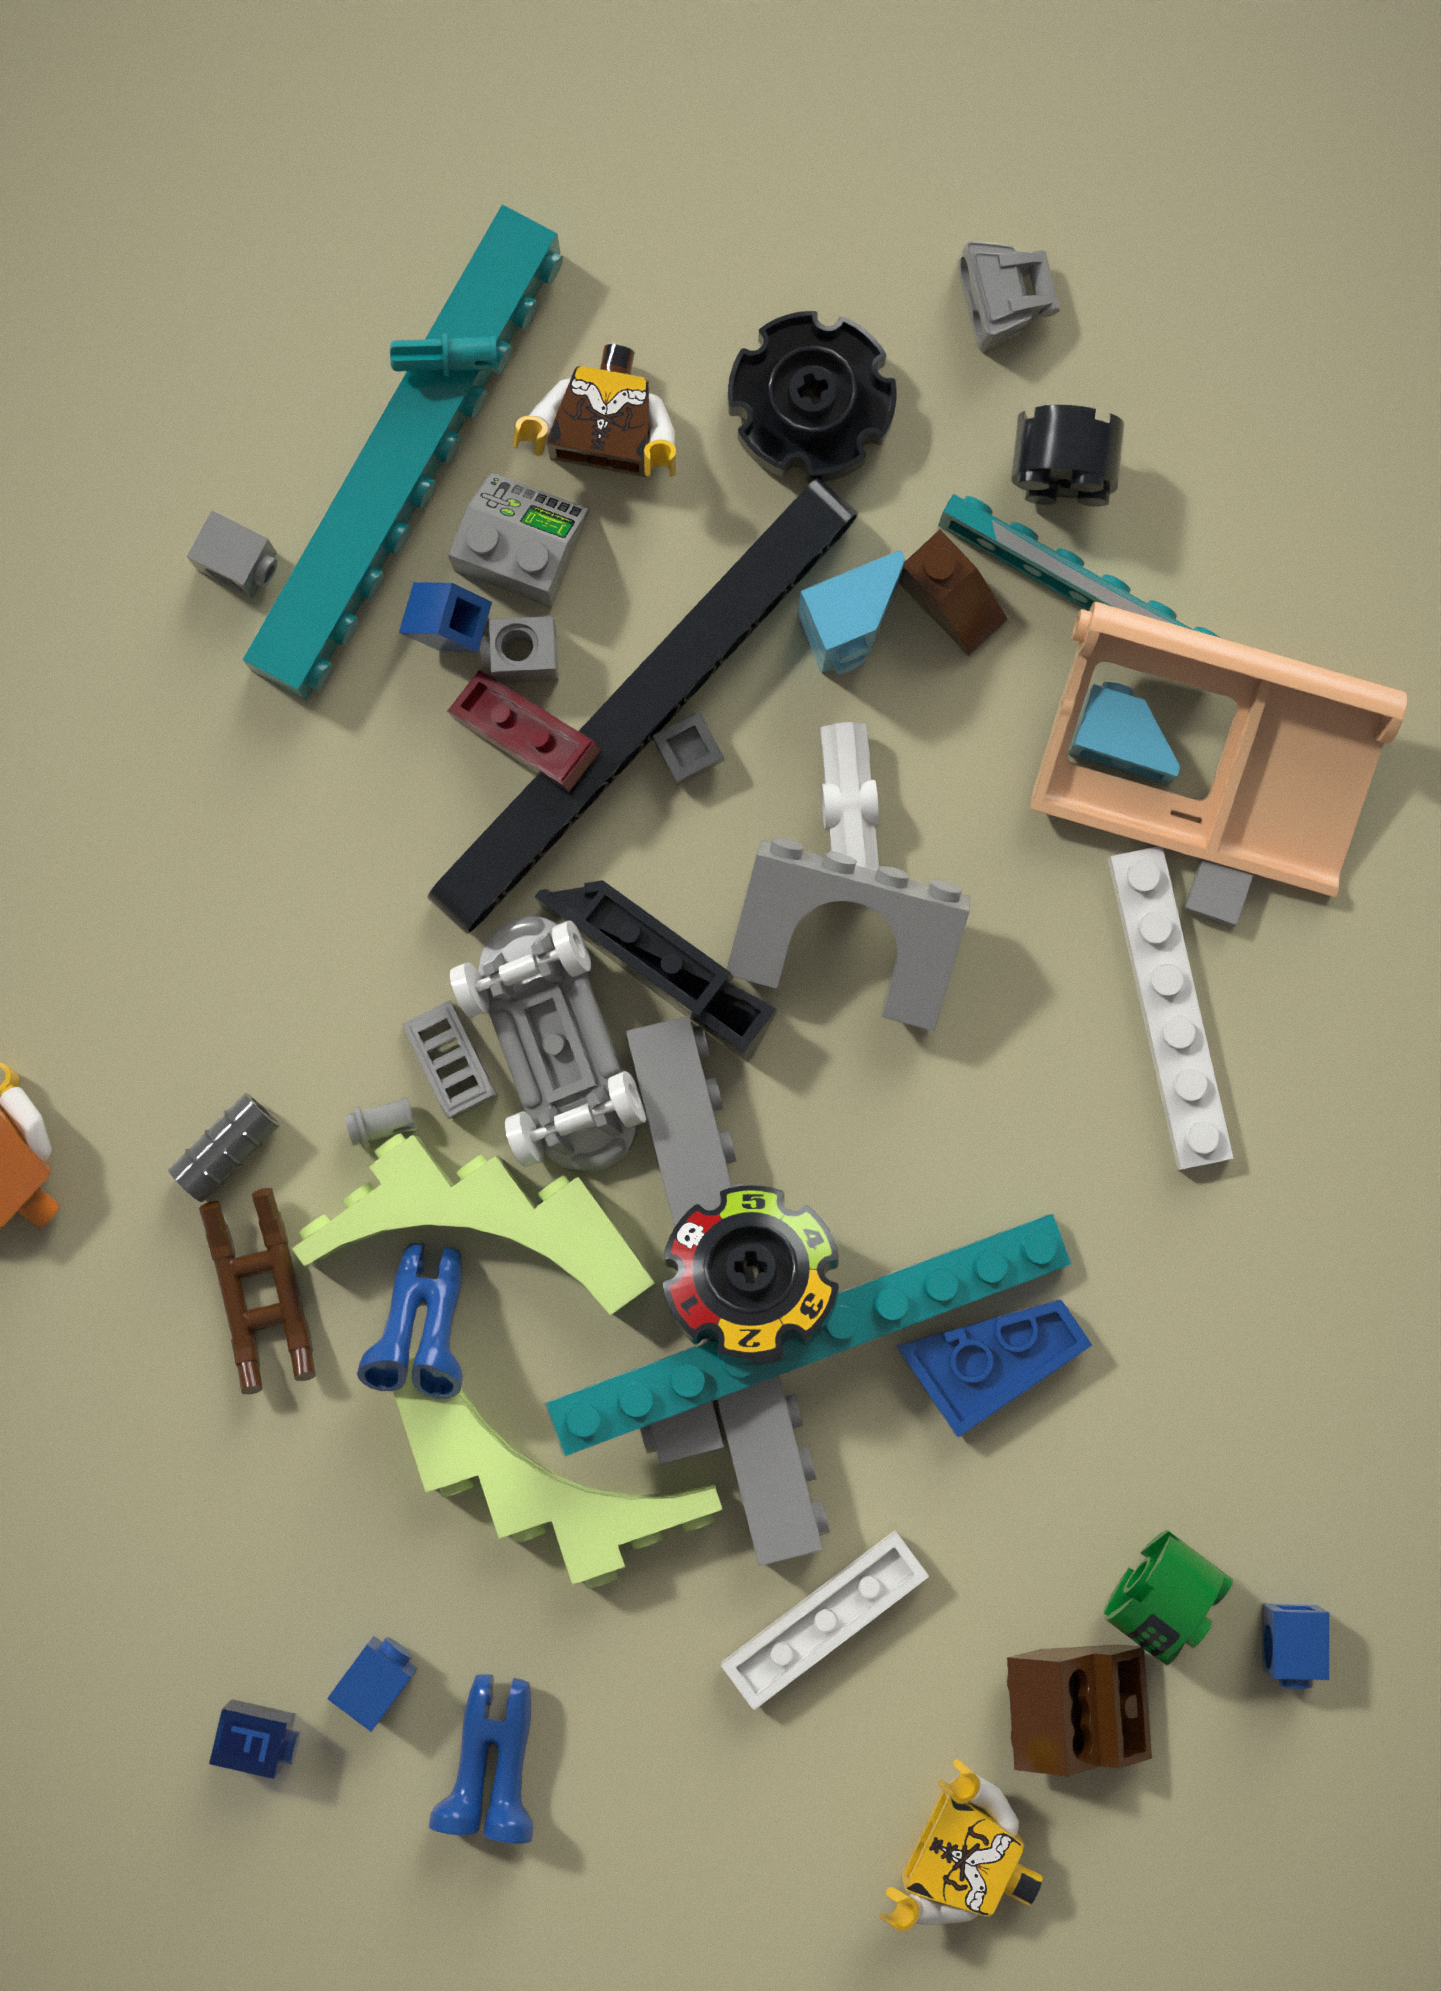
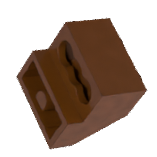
M1117 1644L1050 1648L1007 1657V1687L1010 1697L1011 1744L1013 1747L1014 1770L1068 1777L1101 1766L1120 1769L1152 1759L1145 1651L1141 1646Z

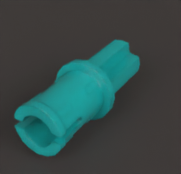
M441 333V339L394 340L390 343L389 347L390 365L392 370L396 372L443 370V376H449V372L497 371L495 336L447 338V333Z

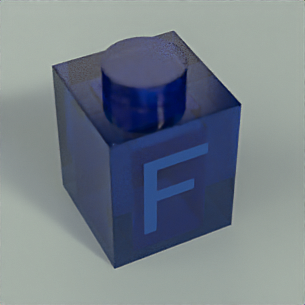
M231 1699L222 1708L209 1764L274 1779L283 1769L284 1764L292 1765L295 1759L300 1739V1732L292 1730L296 1713Z

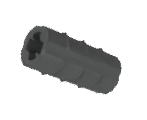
M244 1093L228 1110H224V1114L209 1129L205 1130V1133L189 1149H185V1153L168 1171L188 1194L197 1201L204 1202L220 1185H224V1181L239 1166H242L243 1162L258 1147L263 1146V1142L280 1125L255 1098L248 1093Z

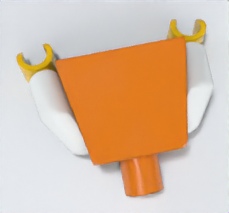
M0 1063V1068L5 1072V1080L0 1085V1229L16 1212L38 1229H41L52 1219L60 1207L56 1200L40 1188L51 1174L50 1164L47 1160L50 1157L52 1147L42 1115L23 1089L19 1087L18 1074L6 1064Z

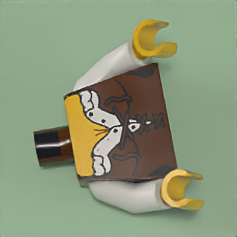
M617 344L605 345L600 369L577 366L573 371L571 379L560 380L535 406L529 416H523L516 422L512 446L518 448L520 442L531 441L535 443L534 455L536 456L543 454L545 441L548 437L547 447L550 460L642 477L651 476V469L661 465L669 468L670 477L676 475L674 427L663 400L657 395L650 393L649 380L644 377L631 375L635 352L626 346Z

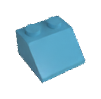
M902 550L801 591L797 618L821 673L835 669L838 675L844 674L860 667L866 662L864 656L871 653L898 587L905 562Z

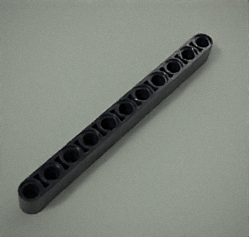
M820 478L811 482L581 727L579 732L595 741L601 751L570 792L538 773L438 880L427 898L466 934L477 928L652 741V735L660 732L835 545L858 516V512Z

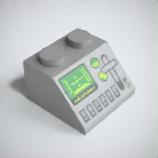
M491 472L465 510L448 553L452 567L458 573L552 607L588 517L589 509Z

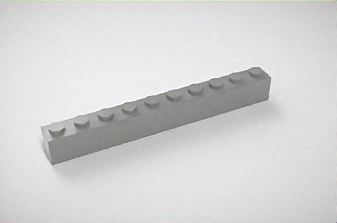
M689 1016L626 1031L674 1227L694 1205L699 1204L706 1210H714L721 1204L720 1191L743 1186L742 1182L731 1185L726 1164L735 1162L736 1157L729 1130L718 1132L713 1111L723 1109L716 1078L705 1080L700 1059L710 1057L703 1026L692 1028ZM746 1267L745 1282H756L753 1269L757 1267ZM711 1338L703 1339V1343H704V1342H707V1341H710V1340H712V1339H711ZM776 1376L718 1398L758 1565L762 1566L823 1550L820 1536L829 1534L830 1531L822 1501L811 1503L806 1482L816 1480V1475L809 1448L799 1450L797 1448L793 1428L803 1426L795 1394L784 1396L780 1376Z

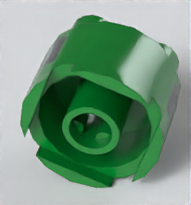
M1165 1530L1158 1534L1140 1552L1146 1558L1137 1568L1133 1570L1128 1567L1113 1590L1106 1604L1104 1614L1107 1615L1106 1621L1167 1666L1178 1656L1185 1643L1195 1648L1204 1639L1212 1625V1620L1206 1615L1212 1605H1217L1226 1596L1233 1584V1579L1170 1531Z

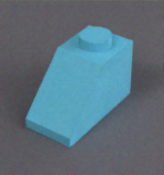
M1106 681L1102 683V686L1093 684L1085 696L1068 754L1168 786L1178 776L1180 765L1146 701L1132 696L1133 690L1119 683Z

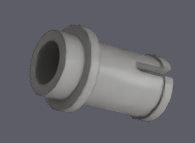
M407 1097L362 1111L359 1106L354 1107V1113L345 1115L353 1146L363 1144L364 1148L370 1147V1141L416 1130Z

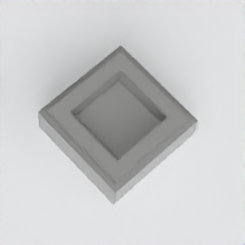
M1201 859L1199 860L1183 910L1235 927L1238 924L1253 875Z

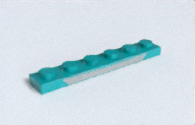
M953 493L942 512L938 524L939 527L1087 611L1090 610L1094 602H1098L1220 638L1217 634L1206 628L1195 627L1192 629L1176 620V613L1160 602L1150 600L1146 603L1130 594V587L1122 580L1108 574L1100 577L1084 568V561L1073 552L1063 548H1058L1054 551L1038 542V535L1027 526L1017 522H1011L1008 525L994 517L992 509L975 497L966 496L963 499Z

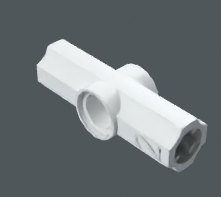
M842 722L823 726L820 728L825 784H821V800L824 829L829 831L830 852L848 855L857 861L856 865L877 871L879 863L875 827H879V806L876 782L871 780L870 750L866 723Z

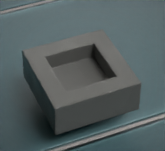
M699 711L652 735V740L677 786L724 762V756Z

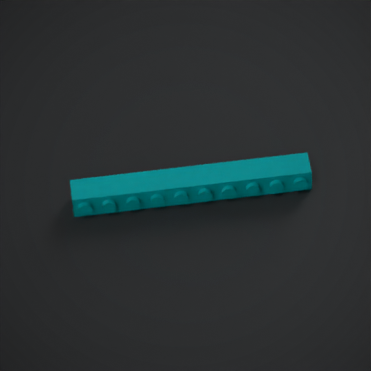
M503 204L501 205L425 340L441 339V333H447V338L495 336L497 371L449 372V376H443V370L406 371L242 660L252 672L306 701L313 689L318 692L323 688L333 668V664L329 662L338 644L345 646L349 642L359 622V618L355 614L364 598L371 600L383 582L385 573L381 569L390 553L396 555L404 546L410 533V526L407 525L416 507L423 509L429 502L436 486V481L433 480L435 473L442 462L448 464L454 458L462 436L458 433L467 417L474 419L480 412L487 396V390L484 389L493 372L500 374L505 368L513 346L509 344L518 327L525 329L531 322L538 306V301L535 300L536 295L543 283L550 285L556 278L563 262V256L560 255L558 233Z

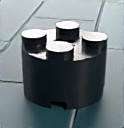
M1078 405L1035 407L1034 417L1029 419L1025 411L1019 413L1011 477L1012 483L1026 490L1025 500L1034 504L1050 505L1056 503L1057 497L1077 498L1079 504L1100 507L1108 505L1110 494L1118 489L1124 433L1123 420L1111 413L1109 423L1095 419V408Z

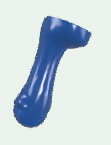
M409 1243L404 1250L396 1272L390 1311L383 1334L377 1343L364 1352L358 1366L357 1376L364 1385L379 1391H395L404 1386L408 1373L409 1353L417 1308L426 1306L427 1313L423 1333L412 1369V1383L416 1390L425 1396L436 1399H448L460 1393L463 1381L462 1369L450 1351L452 1320L462 1282L461 1252L458 1249L444 1246L438 1268V1280L422 1278L424 1243Z
M478 1674L472 1683L465 1707L461 1754L456 1782L451 1794L433 1807L430 1814L429 1828L451 1835H473L479 1832L483 1812L482 1799L487 1756L490 1745L494 1743L498 1751L496 1773L483 1835L488 1839L503 1843H529L533 1837V1822L523 1807L521 1788L523 1762L531 1721L530 1683L523 1679H513L507 1700L505 1721L489 1719L490 1706L493 1699V1675Z

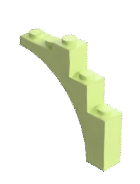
M401 1133L392 1137L375 1150L379 1159L371 1164L369 1168L381 1185L374 1189L369 1182L358 1188L343 1200L347 1207L345 1211L331 1221L326 1214L312 1221L299 1232L303 1241L292 1248L304 1266H313L349 1244L387 1231L427 1225L469 1227L510 1238L547 1256L580 1281L609 1315H612L655 1283V1280L580 1177L575 1178L571 1182L568 1181L565 1175L559 1177L538 1193L543 1202L535 1207L500 1157L495 1155L487 1161L483 1154L477 1156L456 1172L461 1181L453 1185L420 1137L412 1135L405 1139Z
M415 1356L409 1358L406 1383L401 1389L393 1391L425 1492L428 1493L440 1489L442 1498L474 1487L471 1478L478 1475L498 1538L512 1535L515 1543L546 1533L544 1523L552 1521L572 1585L585 1581L587 1588L590 1589L612 1582L619 1578L616 1570L625 1567L626 1557L621 1544L630 1542L633 1550L643 1548L663 1540L662 1530L682 1524L684 1532L699 1529L714 1523L713 1513L723 1510L716 1484L676 1493L627 1494L591 1488L551 1473L511 1447L484 1421L462 1388L459 1394L448 1399L428 1397L417 1391L412 1383V1369Z

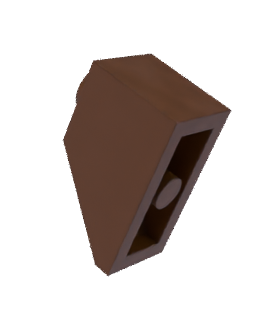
M941 529L904 562L899 584L968 656L1007 621L1008 618L978 568Z

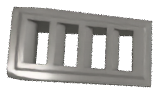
M451 1000L402 1024L447 1119L452 1120L498 1096ZM446 1019L448 1020L451 1029L425 1042L423 1041L420 1032ZM455 1038L460 1045L459 1048L435 1060L432 1059L429 1051ZM466 1057L469 1064L468 1067L442 1079L438 1070ZM475 1076L478 1085L451 1098L447 1089Z

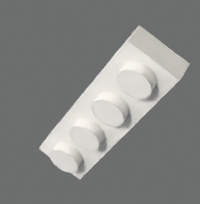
M894 1530L721 1661V1667L751 1708L755 1710L929 1578V1575L896 1530Z

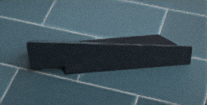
M603 880L584 883V887L555 892H551L548 889L538 891L535 898L544 910L562 923L569 920L572 921L585 941L683 1015L689 1016L690 1020L695 1024L703 1026V1030L743 1060L749 1062L752 1059L777 1009L771 1004L729 984L733 979L730 971Z

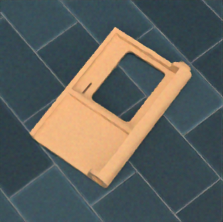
M1094 602L1089 611L1080 609L1071 635V641L1078 642V646L1034 784L1030 809L1337 897L1340 888L1339 877L1383 745L1384 743L1390 744L1395 739L1402 724L1407 706L1406 692L1102 603ZM1101 662L1113 663L1223 695L1235 701L1236 711L1210 791L1204 799H1193L1079 766L1069 761L1068 751L1094 668L1097 664Z

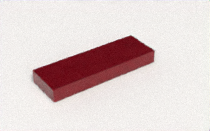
M478 670L447 710L454 720L570 792L601 751L595 741L481 670Z

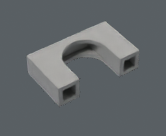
M773 838L772 842L761 840L727 965V970L732 973V976L777 989L789 943L800 920L811 910L826 903L835 901L859 903L877 912L888 923L897 943L898 954L884 999L882 1017L934 1031L969 915L970 896L962 894L960 887L946 881L932 880L930 885L910 880L908 873L894 867L879 866L876 871L858 866L854 858L842 853L826 852L825 856L803 851V845L790 839Z

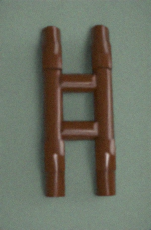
M263 1188L252 1193V1199L259 1218L258 1223L264 1245L267 1248L264 1251L235 1258L234 1243L228 1224L225 1222L220 1202L211 1201L199 1207L211 1257L215 1263L231 1332V1343L235 1365L238 1368L242 1394H255L263 1389L259 1368V1352L253 1331L280 1324L285 1325L284 1330L288 1351L291 1355L294 1379L296 1381H306L316 1376L308 1322L303 1311L288 1247L289 1241L281 1212L278 1210L272 1188ZM272 1271L279 1303L247 1310L241 1278Z

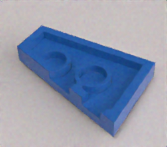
M1058 1299L895 1346L954 1434L960 1437L1091 1347L1092 1344L1063 1301Z

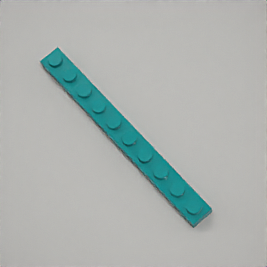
M1053 1213L1046 1214L839 1292L834 1311L822 1332L807 1346H804L796 1339L787 1340L782 1345V1360L761 1365H742L726 1362L718 1358V1342L712 1339L544 1402L562 1455L568 1456L1069 1266L1071 1261Z

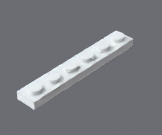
M1157 846L1110 856L1107 860L1177 1170L1234 1159L1164 849Z

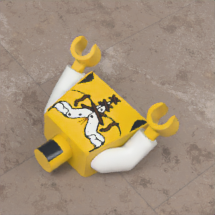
M955 1759L952 1762V1765L960 1772L958 1778L952 1783L947 1781L944 1783L941 1779L939 1780L938 1785L943 1790L901 1875L904 1889L912 1894L906 1895L895 1887H889L886 1890L885 1895L897 1902V1906L889 1914L880 1913L879 1918L898 1931H907L914 1924L942 1925L970 1922L978 1914L991 1917L1003 1893L1030 1906L1040 1890L1043 1875L1018 1863L1025 1844L1017 1833L1019 1819L1001 1789L973 1773L960 1759Z

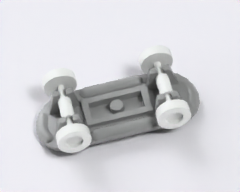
M533 916L514 919L500 927L487 941L480 956L478 971L470 962L453 967L450 970L452 989L460 1007L468 1017L474 1018L486 1012L490 1014L525 1112L522 1111L507 1117L505 1120L507 1139L518 1162L523 1167L528 1168L543 1162L545 1153L555 1163L573 1171L593 1172L606 1169L620 1161L631 1149L637 1134V1125L646 1121V1111L642 1095L633 1077L627 1071L623 1072L586 973L591 969V962L586 944L578 928L570 920L558 924L547 918Z

